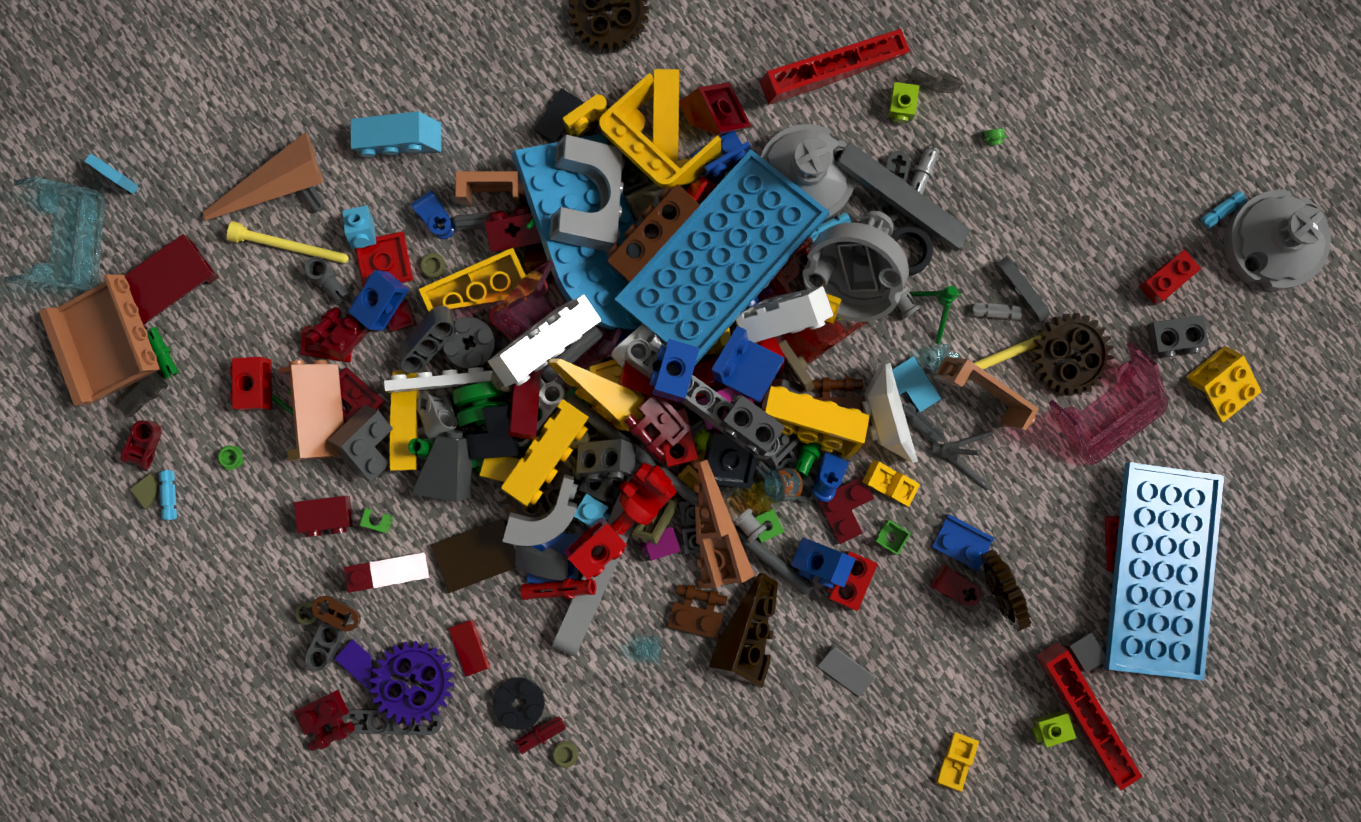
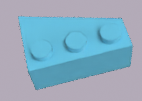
M419 111L351 119V149L361 153L363 157H375L376 154L382 153L396 155L398 153L441 152V123Z

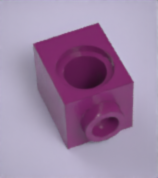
M673 527L665 529L657 545L652 544L651 541L640 543L644 557L650 556L651 561L680 552Z

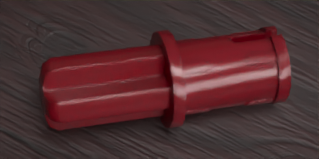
M557 716L540 727L536 725L533 731L515 739L516 746H521L518 750L521 754H525L541 743L545 745L547 743L546 740L566 729L565 723L560 716Z

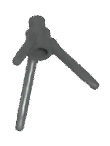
M992 430L960 441L944 443V445L933 444V454L942 455V458H948L950 462L958 466L985 490L990 489L981 478L958 460L959 454L979 456L980 451L960 449V446L993 434Z

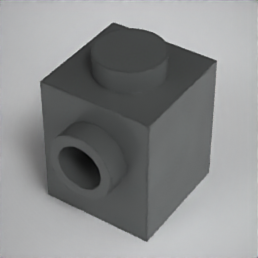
M1085 631L1064 644L1080 671L1090 672L1091 674L1104 666L1102 663L1106 661L1104 653L1106 652V647L1099 638L1095 639L1092 632Z

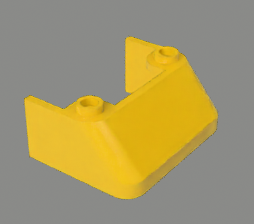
M649 73L602 114L599 120L600 130L606 138L657 186L666 188L669 185L672 188L676 184L680 186L690 184L704 172L705 166L721 157V138L717 135L691 160L681 159L676 163L672 162L641 133L645 128L646 121L644 115L638 109L654 95L653 75Z

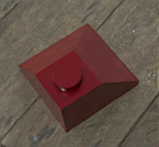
M730 82L698 87L679 102L690 125L716 135L751 127Z

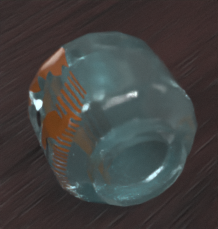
M792 468L772 470L764 481L766 494L772 501L777 503L798 499L803 488V480L800 474Z

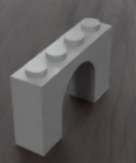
M565 135L556 144L555 168L580 173L593 181L600 194V207L598 212L595 213L560 207L551 215L550 240L605 252L615 243L618 244L621 235L618 229V222L622 214L620 196L623 192L621 173L624 169L625 160L622 158L623 153L617 147L570 135Z

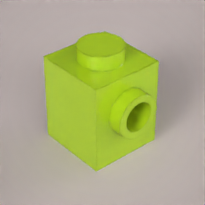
M894 82L889 102V118H893V121L896 123H908V120H913L916 115L920 85Z
M1059 711L1033 720L1035 727L1032 728L1034 738L1037 743L1041 742V745L1046 748L1076 739L1069 714L1065 711Z

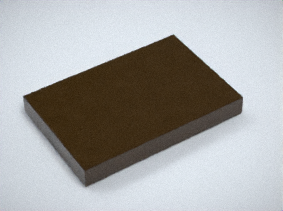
M504 518L431 545L448 593L517 568L515 567L516 549L514 544L502 542L507 526Z

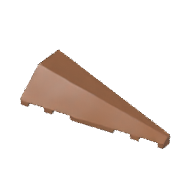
M303 133L203 211L205 221L322 184L324 179L316 161V153L308 133Z
M708 460L698 461L694 463V468H697L698 482L695 484V492H698V505L695 507L696 544L700 545V558L697 560V567L700 568L701 572L698 588H717L722 584L743 583L755 575Z

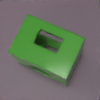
M365 508L360 526L389 533L394 516L383 514L381 523L374 526L369 522L372 510Z
M774 509L755 517L761 525L765 521L772 523L771 530L764 531L758 536L761 543L785 532Z
M887 520L874 542L893 554L898 555L911 533L891 520ZM893 532L896 534L895 542L887 541L888 533Z

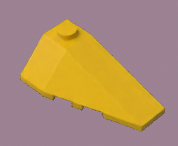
M550 358L547 362L564 382L578 388L575 394L579 398L591 403L589 407L616 429L629 431V426L623 421L629 414H632L636 420L642 417V414L636 407L645 397L638 391L625 388L562 359Z

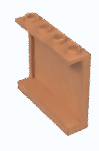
M106 274L104 275L105 282L59 307H49L39 311L74 406L90 405L160 370L156 354L153 352L147 331L138 313V307L133 300L129 284L124 275Z

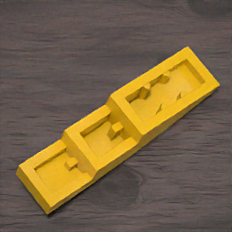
M654 69L653 144L672 162L676 163L678 161L679 69Z
M403 370L392 371V375L404 374L407 378H417V373H407ZM419 390L391 393L390 426L393 429L390 431V471L417 470V455L410 453L408 444L412 439L418 438L419 413L417 411V400L419 398Z

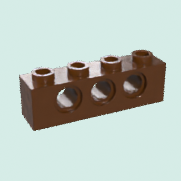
M676 184L673 188L668 185L658 196L661 201L657 206L654 207L651 204L641 215L644 220L638 226L633 223L623 234L626 237L625 241L620 246L615 243L606 253L609 258L605 263L627 283L634 279L700 206L679 184ZM664 206H669L673 209L674 217L672 220H667L662 216L661 211ZM652 225L656 228L657 236L655 239H649L645 236V226ZM629 244L638 246L640 253L637 258L628 256L626 249Z

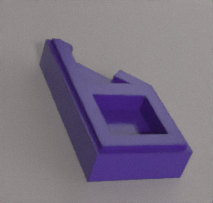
M352 639L337 655L335 660L370 691L374 687V684L370 682V679L373 678L372 655Z

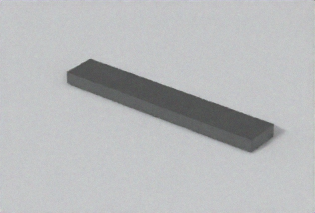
M851 142L845 146L836 162L838 167L955 252L961 249L970 232L969 228Z

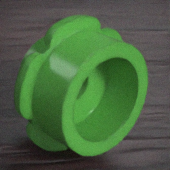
M1004 128L984 130V138L982 140L987 141L988 146L1003 144L1002 138H1007V135L1004 134Z
M227 445L220 451L218 461L226 470H234L235 467H240L243 464V452L237 446ZM230 455L233 456V460L229 459Z

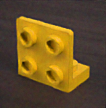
M1223 346L1186 376L1192 386L1205 392L1218 419L1222 422H1225L1261 393V389L1244 355L1226 346Z

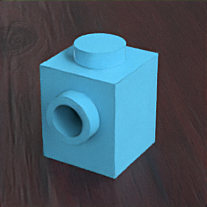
M368 205L343 210L344 231L351 249L375 245L374 220Z
M586 494L578 506L574 517L592 527L602 517L606 521L609 519L610 513L607 511L610 507Z

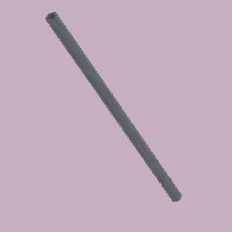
M571 394L566 402L588 416L587 422L609 440L623 439L635 444L574 394ZM636 445L635 460L641 465L646 463L651 466H659L672 480V484L677 490L676 493L696 507L698 505V493ZM735 526L741 544L803 594L806 595L811 590L813 585L799 575V573L756 539L749 543L746 534L739 526Z

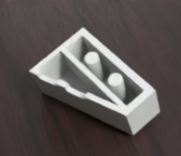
M820 286L766 298L744 310L736 319L739 327L747 330L748 340L758 342L789 332L796 333L807 327H810L811 330L825 325L824 321L833 316V312L824 287Z

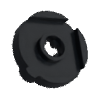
M514 677L502 683L495 692L493 709L497 719L506 728L516 730L533 726L542 716L545 707V697L540 686L524 677ZM516 696L526 700V704L523 705V710L521 711L517 707L513 708L512 706Z

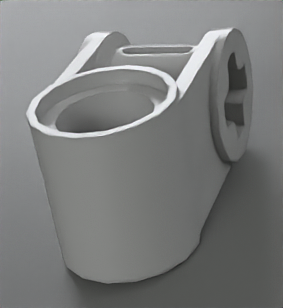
M422 393L419 396L417 411L420 414L425 434L430 440L435 442L436 437L447 435V431L454 430L457 427L458 420L452 409L451 400L447 395L434 397L429 393Z

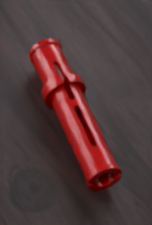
M566 578L564 581L522 584L520 593L523 600L554 597L573 599L575 596L595 595L597 586L593 578L589 580ZM577 587V589L564 590V588ZM553 589V591H540V590Z

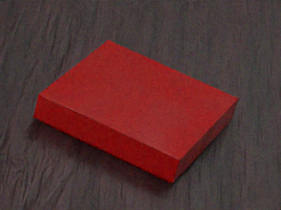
M403 231L376 237L375 245L355 249L363 287L366 284V279L374 270L389 272L402 284L414 281Z

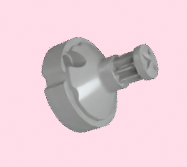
M801 124L786 128L767 143L760 156L830 211L829 216L822 223L832 219L845 207L854 190L856 179L836 165L837 161L834 159L836 155H841L847 144L843 140L837 141L833 139L830 135V130L825 127Z
M1286 190L1267 191L1245 202L1232 214L1224 233V250L1233 271L1248 284L1255 281L1262 284L1263 289L1266 291H1284L1313 278L1324 266L1331 244L1330 229L1327 219L1321 210L1308 198H1293L1290 191ZM1246 260L1251 262L1253 267L1252 271L1246 269Z
M869 211L862 215L859 223H841L824 230L814 241L807 255V264L803 270L804 284L806 289L823 286L825 293L842 299L836 317L854 322H869L888 315L897 306L909 275V267L903 250L890 237L894 231L892 220L880 211Z

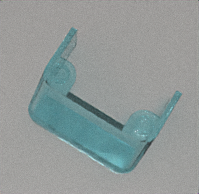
M39 177L14 180V186L38 191L37 203L39 208L45 213L55 215L50 263L35 264L31 268L30 275L5 277L4 282L47 289L84 291L94 288L98 283L105 211L103 195L93 189Z

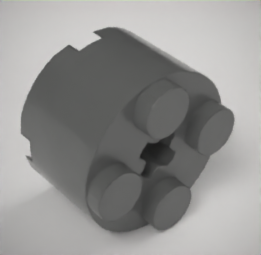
M472 317L459 318L454 322V333L443 345V349L449 360L463 370L468 371L469 368L476 367L485 368L490 365L488 360L497 354V339L491 328L482 320ZM473 339L476 346L475 348L470 347L468 349L465 343L467 341L471 342Z

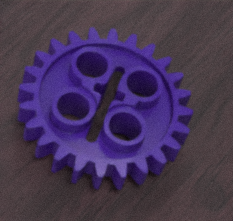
M415 641L413 647L410 648L407 642H404L402 650L394 645L395 653L390 654L385 651L386 661L377 660L381 668L372 669L378 675L377 678L370 679L371 684L376 685L375 688L370 690V693L378 695L373 700V703L375 705L382 703L378 711L384 713L388 710L386 718L391 720L396 716V723L398 725L405 719L408 727L411 726L412 720H415L421 726L422 718L424 717L429 722H432L430 714L435 713L440 716L438 708L440 706L448 707L444 699L453 698L448 689L455 688V685L452 682H448V680L454 678L455 675L452 672H446L452 666L450 662L442 664L446 659L444 654L436 657L438 654L436 647L429 652L428 643L419 648L418 642ZM402 662H411V668L408 672H399V666ZM429 669L435 670L436 675L431 681L423 680L425 671ZM396 675L410 682L415 678L418 684L432 687L434 691L429 692L415 685L410 689L407 683L393 680L391 676ZM394 686H401L402 693L400 696L391 698L389 695L390 690ZM418 694H425L427 697L426 702L421 706L414 705V698Z

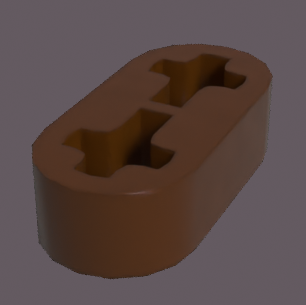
M320 596L313 602V614L318 619L345 632L352 631L360 625L361 616L359 612L331 596ZM328 601V607L335 610L334 614L331 612L322 614V608L319 607V604ZM339 613L342 615L351 613V619L354 620V624L345 626V620L338 616Z

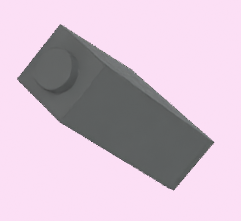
M451 430L447 431V435L436 437L413 489V495L454 502L471 497L472 459L466 436L463 435L462 431Z

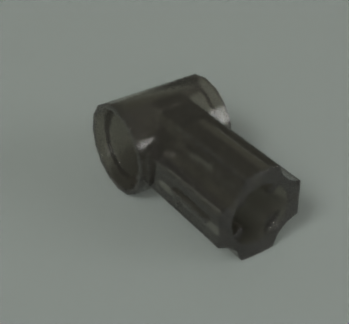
M154 372L131 384L114 402L128 417H133L150 399L157 398L159 396L158 393L163 388L166 389L168 384L157 372Z

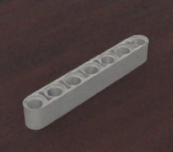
M635 339L629 343L625 352L627 363L648 379H651L653 364L661 363V361L656 360L659 350L647 341ZM633 348L642 349L644 357L641 359L635 358L631 350ZM666 366V370L671 376H678L680 374L677 366ZM692 375L686 399L682 404L724 433V428L720 426L722 420L718 418L717 410L723 409L729 412L733 404ZM697 394L705 395L708 399V404H698L695 396ZM734 415V422L738 426L746 425V420L742 415ZM756 430V438L759 441H767V434L763 430ZM738 438L733 440L745 449V443ZM778 438L771 446L770 452L763 456L760 454L754 456L764 460L773 456L779 449L780 442Z

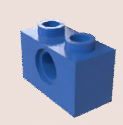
M374 270L366 279V284L360 294L354 298L353 305L348 312L369 330L384 331L409 289L389 272Z
M669 339L665 346L661 345L656 359L661 361L659 370H653L649 383L650 386H653L652 394L683 403L686 399L700 348ZM666 366H677L680 374L678 376H671L668 374Z
M802 537L791 566L800 569L799 575L810 580L817 576L820 578L818 583L833 589L834 584L845 587L856 559Z

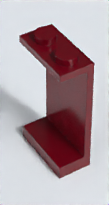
M184 234L124 275L146 330L148 329L146 326L147 322L205 281L211 284L218 279V276L193 241Z

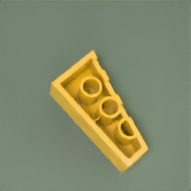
M513 248L419 289L429 312L437 306H446L454 310L535 296Z
M771 386L764 395L761 409L785 426L781 432L785 435L795 433L799 441L807 444L810 442L819 443L822 445L821 450L828 453L833 452V450L842 453L841 458L848 461L865 443L870 415L863 414L858 409L843 408L832 401L823 402L813 399L808 394H796L781 386Z
M564 399L561 400L557 406L558 410L545 423L541 434L534 439L524 458H521L501 487L502 491L525 507L529 503L536 504L543 494L539 490L545 481L550 484L558 472L554 469L560 460L565 462L572 453L573 449L570 448L572 442L575 439L580 441L588 430L584 425L589 417Z

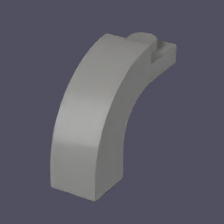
M564 474L557 500L547 513L536 517H528L510 512L502 542L519 546H534L548 542L561 534L568 527L577 510V503L568 501L569 499L574 500L578 486L573 484L574 476Z

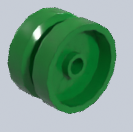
M492 381L453 390L454 405L458 407L471 406L461 410L456 415L459 428L485 426L486 422L482 408L486 405H511V402L497 401L505 398L509 393L495 388Z

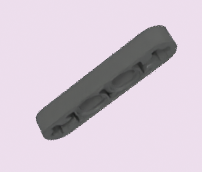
M350 709L348 714L342 716L346 724V720L352 714H355V719H365L364 714H368L366 721L368 729H364L365 723H358L355 725L354 731L351 732L352 734L434 735L441 729L443 724L442 717L435 713L430 714L433 721H437V725L433 726L432 730H428V725L418 726L419 730H415L417 724L415 720H412L409 729H402L396 723V716L391 720L386 718L388 710L380 713L378 709ZM380 714L385 717L386 725L384 728L378 729L373 726L372 719L374 715Z

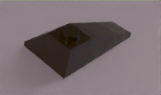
M764 573L758 574L718 639L709 668L732 679L763 688L771 655L765 654L766 639H773V631L769 630L768 617L775 614L778 582Z

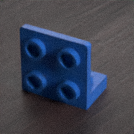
M735 131L720 137L721 157L704 167V172L701 174L708 180L712 179L713 182L720 180L726 175L725 171L735 167L750 150L751 145L747 141L742 144ZM697 151V152H695L694 154H692V155H691V159H692L699 151Z
M737 326L711 370L715 381L756 402H761L782 366L784 358L748 340L747 330Z

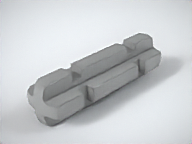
M975 302L972 305L971 313L973 317L985 315L986 318L1006 319L1009 317L1010 320H1019L1022 317V307L1015 305L1008 307V305L990 303L984 305V303Z

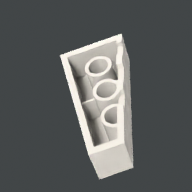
M583 294L557 307L488 360V363L505 387L514 383L519 386L530 378L529 373L533 370L537 372L548 364V359L551 357L555 358L564 352L567 345L579 340L582 334L599 323L601 319Z

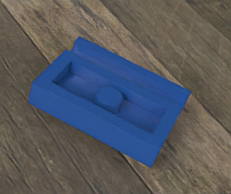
M948 514L931 547L978 571L981 566L980 555L989 550L994 537Z

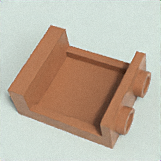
M456 171V198L462 207H472V192H513V199L517 207L522 206V200H527L518 171Z

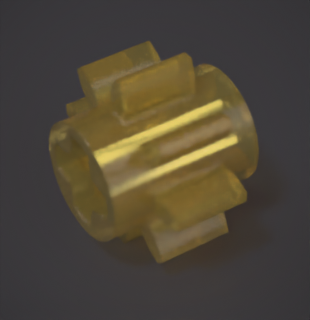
M763 481L751 485V489L743 493L745 501H747V509L754 508L757 515L761 512H770L771 503H776L772 485L766 487Z

